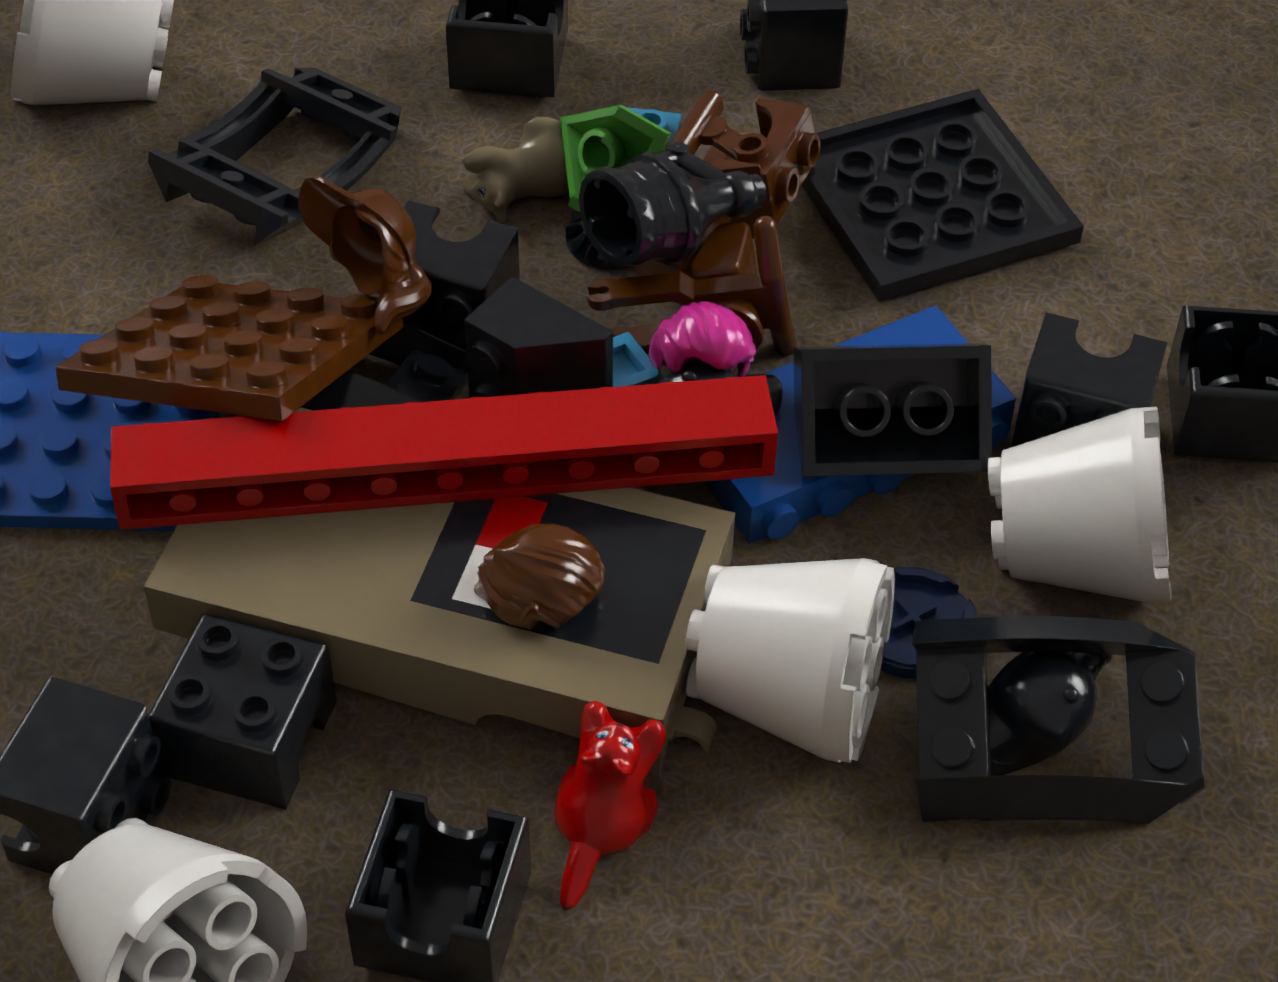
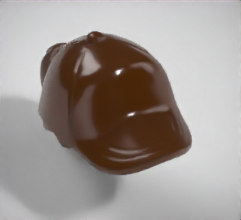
M310 174L307 176L301 186L298 197L300 215L305 225L329 246L330 255L333 260L342 264L348 270L357 289L370 297L380 299L374 313V326L378 333L384 335L393 322L407 317L421 308L431 294V283L421 266H418L414 259L417 248L415 225L404 207L382 188L375 187L351 193L319 175Z

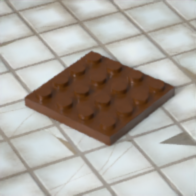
M194 276L185 279L181 287L167 296L152 300L148 308L134 317L117 322L115 329L104 336L82 344L77 353L56 365L58 388L63 391L283 421L402 329L403 318L393 322L387 332L381 335L374 326V313L379 303L378 299L366 294H354L342 298L325 296L323 291L318 288H299L292 291L271 289L270 285L266 282L253 281L232 285L218 283V279L214 276Z

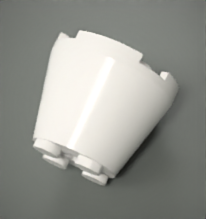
M24 0L20 30L17 33L14 52L11 97H13V100L22 101V103L30 105L141 100L157 102L162 71L154 70L152 67L163 68L169 30L159 28V26L170 27L174 0Z
M1157 407L1131 408L1005 449L1002 451L1001 457L988 458L990 495L995 496L997 509H1002L1003 520L991 521L993 557L998 559L1000 570H1009L1011 578L1141 602L1171 601L1168 568H1159L1169 567V549Z
M866 558L732 567L713 564L709 569L705 584L704 601L707 604L706 610L694 609L687 628L686 649L697 652V658H694L688 674L687 696L701 699L825 760L839 763L842 761L851 763V760L858 761L864 747L879 693V687L876 685L883 659L884 642H888L890 635L895 587L894 568L880 564L877 560Z
M138 818L126 819L114 829L92 840L73 860L61 864L50 878L49 892L54 898L52 910L54 927L80 982H284L290 970L295 952L306 950L307 921L305 910L297 892L284 878L257 859L148 825Z

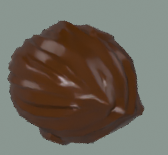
M533 524L508 535L500 544L484 556V562L478 566L477 574L479 581L474 585V592L486 600L491 610L500 620L510 625L531 630L539 622H543L553 629L559 630L561 625H565L569 619L579 614L583 607L587 606L602 591L606 568L599 553L583 535L569 527L556 524Z

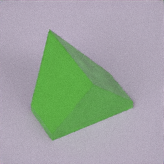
M623 105L560 117L570 197L568 206L580 212V187L589 172L604 166L619 168L627 164L634 156L641 155L646 151L652 153L665 150L671 132Z

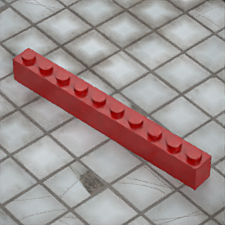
M766 375L557 392H536L493 397H472L468 399L430 402H407L403 404L354 408L343 407L339 409L294 412L283 421L240 416L143 423L111 427L110 490L119 528L124 530L774 476L778 429Z

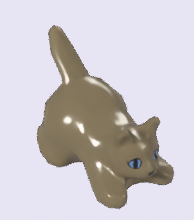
M539 116L526 123L523 127V135L520 138L519 145L514 149L484 146L468 153L462 160L465 169L475 173L474 177L464 186L465 194L471 196L473 200L480 202L488 211H491L501 224L506 221L507 208L516 200L524 198L553 199L569 194L561 123L559 120L551 117Z

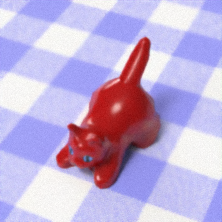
M593 701L584 706L581 715L580 748L576 765L572 764L561 778L554 809V820L558 831L570 843L559 900L564 910L572 909L578 904L588 888L596 863L602 855L625 852L639 837L650 829L658 811V800L656 792L644 786V783L666 742V728L660 721L648 720L641 726L632 728L617 723L610 716L606 706L600 702Z

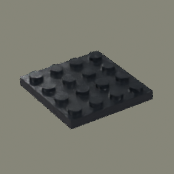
M979 89L818 132L817 134L821 141L819 159L801 185L879 302L1080 243L1084 229L1083 224Z

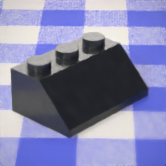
M513 276L464 320L469 398L613 387V331Z
M968 343L793 347L794 411L803 477L988 472V458H992L991 345Z

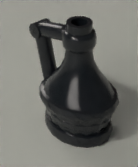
M670 141L666 145V150L652 153L646 151L641 155L634 156L627 164L619 168L604 166L589 172L580 187V215L587 236L596 250L608 262L621 267H633L641 265L646 261H656L668 266H676L687 262L698 249L707 228L715 220L724 216L730 219L746 217L755 209L761 208L765 204L767 196L763 179L758 174H748L744 171L724 173L722 170L689 153V147L685 143Z

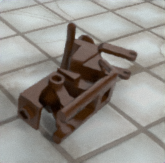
M713 90L704 91L671 141L685 143L689 147L688 152L693 155L701 144L712 145L703 160L724 173L744 171L748 174H758L766 186L767 196L765 204L761 208L755 209L746 217L730 219L724 216L715 220L704 233L698 249L685 263L668 266L656 261H646L641 265L635 266L637 277L602 278L592 282L587 287L589 296H586L588 305L597 311H606L617 307L674 302L681 306L689 305L691 302L715 303L732 310L746 323L752 335L755 350H757L764 339L763 329H769L776 352L783 356L792 355L793 347H797V340L791 321L777 225L790 203L795 200L798 190L811 168L816 165L819 159L821 141L819 135L814 133L809 105L758 99L755 104L761 134L749 133L741 135L728 127L727 121L723 117H719L724 110L721 96ZM660 324L629 328L613 327L609 329L613 331V337L629 331L645 353L649 354L652 337Z

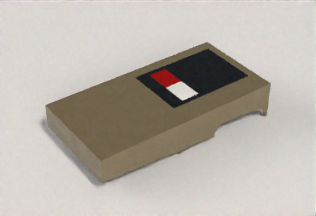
M299 408V409H297L295 412L313 411V410L304 409V408ZM629 487L177 525L146 581L144 590L153 629L189 639L203 613L327 645L329 647L334 683L476 725L478 719L485 715L498 714L580 738L581 715L584 706L593 701L604 704L610 716L617 723L628 727L641 726L648 720L660 721L666 728V742L650 769L652 777L660 778L668 741H672L676 737H688L700 743L705 752H709L717 729L715 721L707 713L684 706L687 698L686 687L692 661L694 658H697L696 651L686 649V634L693 610H706L707 604L704 601V592L710 567L713 564L729 567L732 558L735 513ZM533 524H556L569 527L583 535L599 553L606 568L602 591L587 606L583 607L579 614L569 619L565 625H561L559 630L553 629L543 622H539L531 630L510 625L500 620L491 610L486 600L474 592V585L479 581L477 574L478 566L484 562V556L500 544L508 535Z

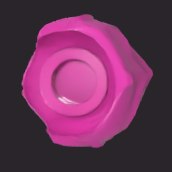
M691 302L689 305H683L677 313H673L671 318L662 320L652 337L649 347V359L653 367L658 370L661 369V366H666L673 372H678L683 364L700 359L718 370L731 368L733 371L737 365L738 377L745 376L749 370L750 362L754 361L756 353L753 338L746 323L732 310L709 302Z

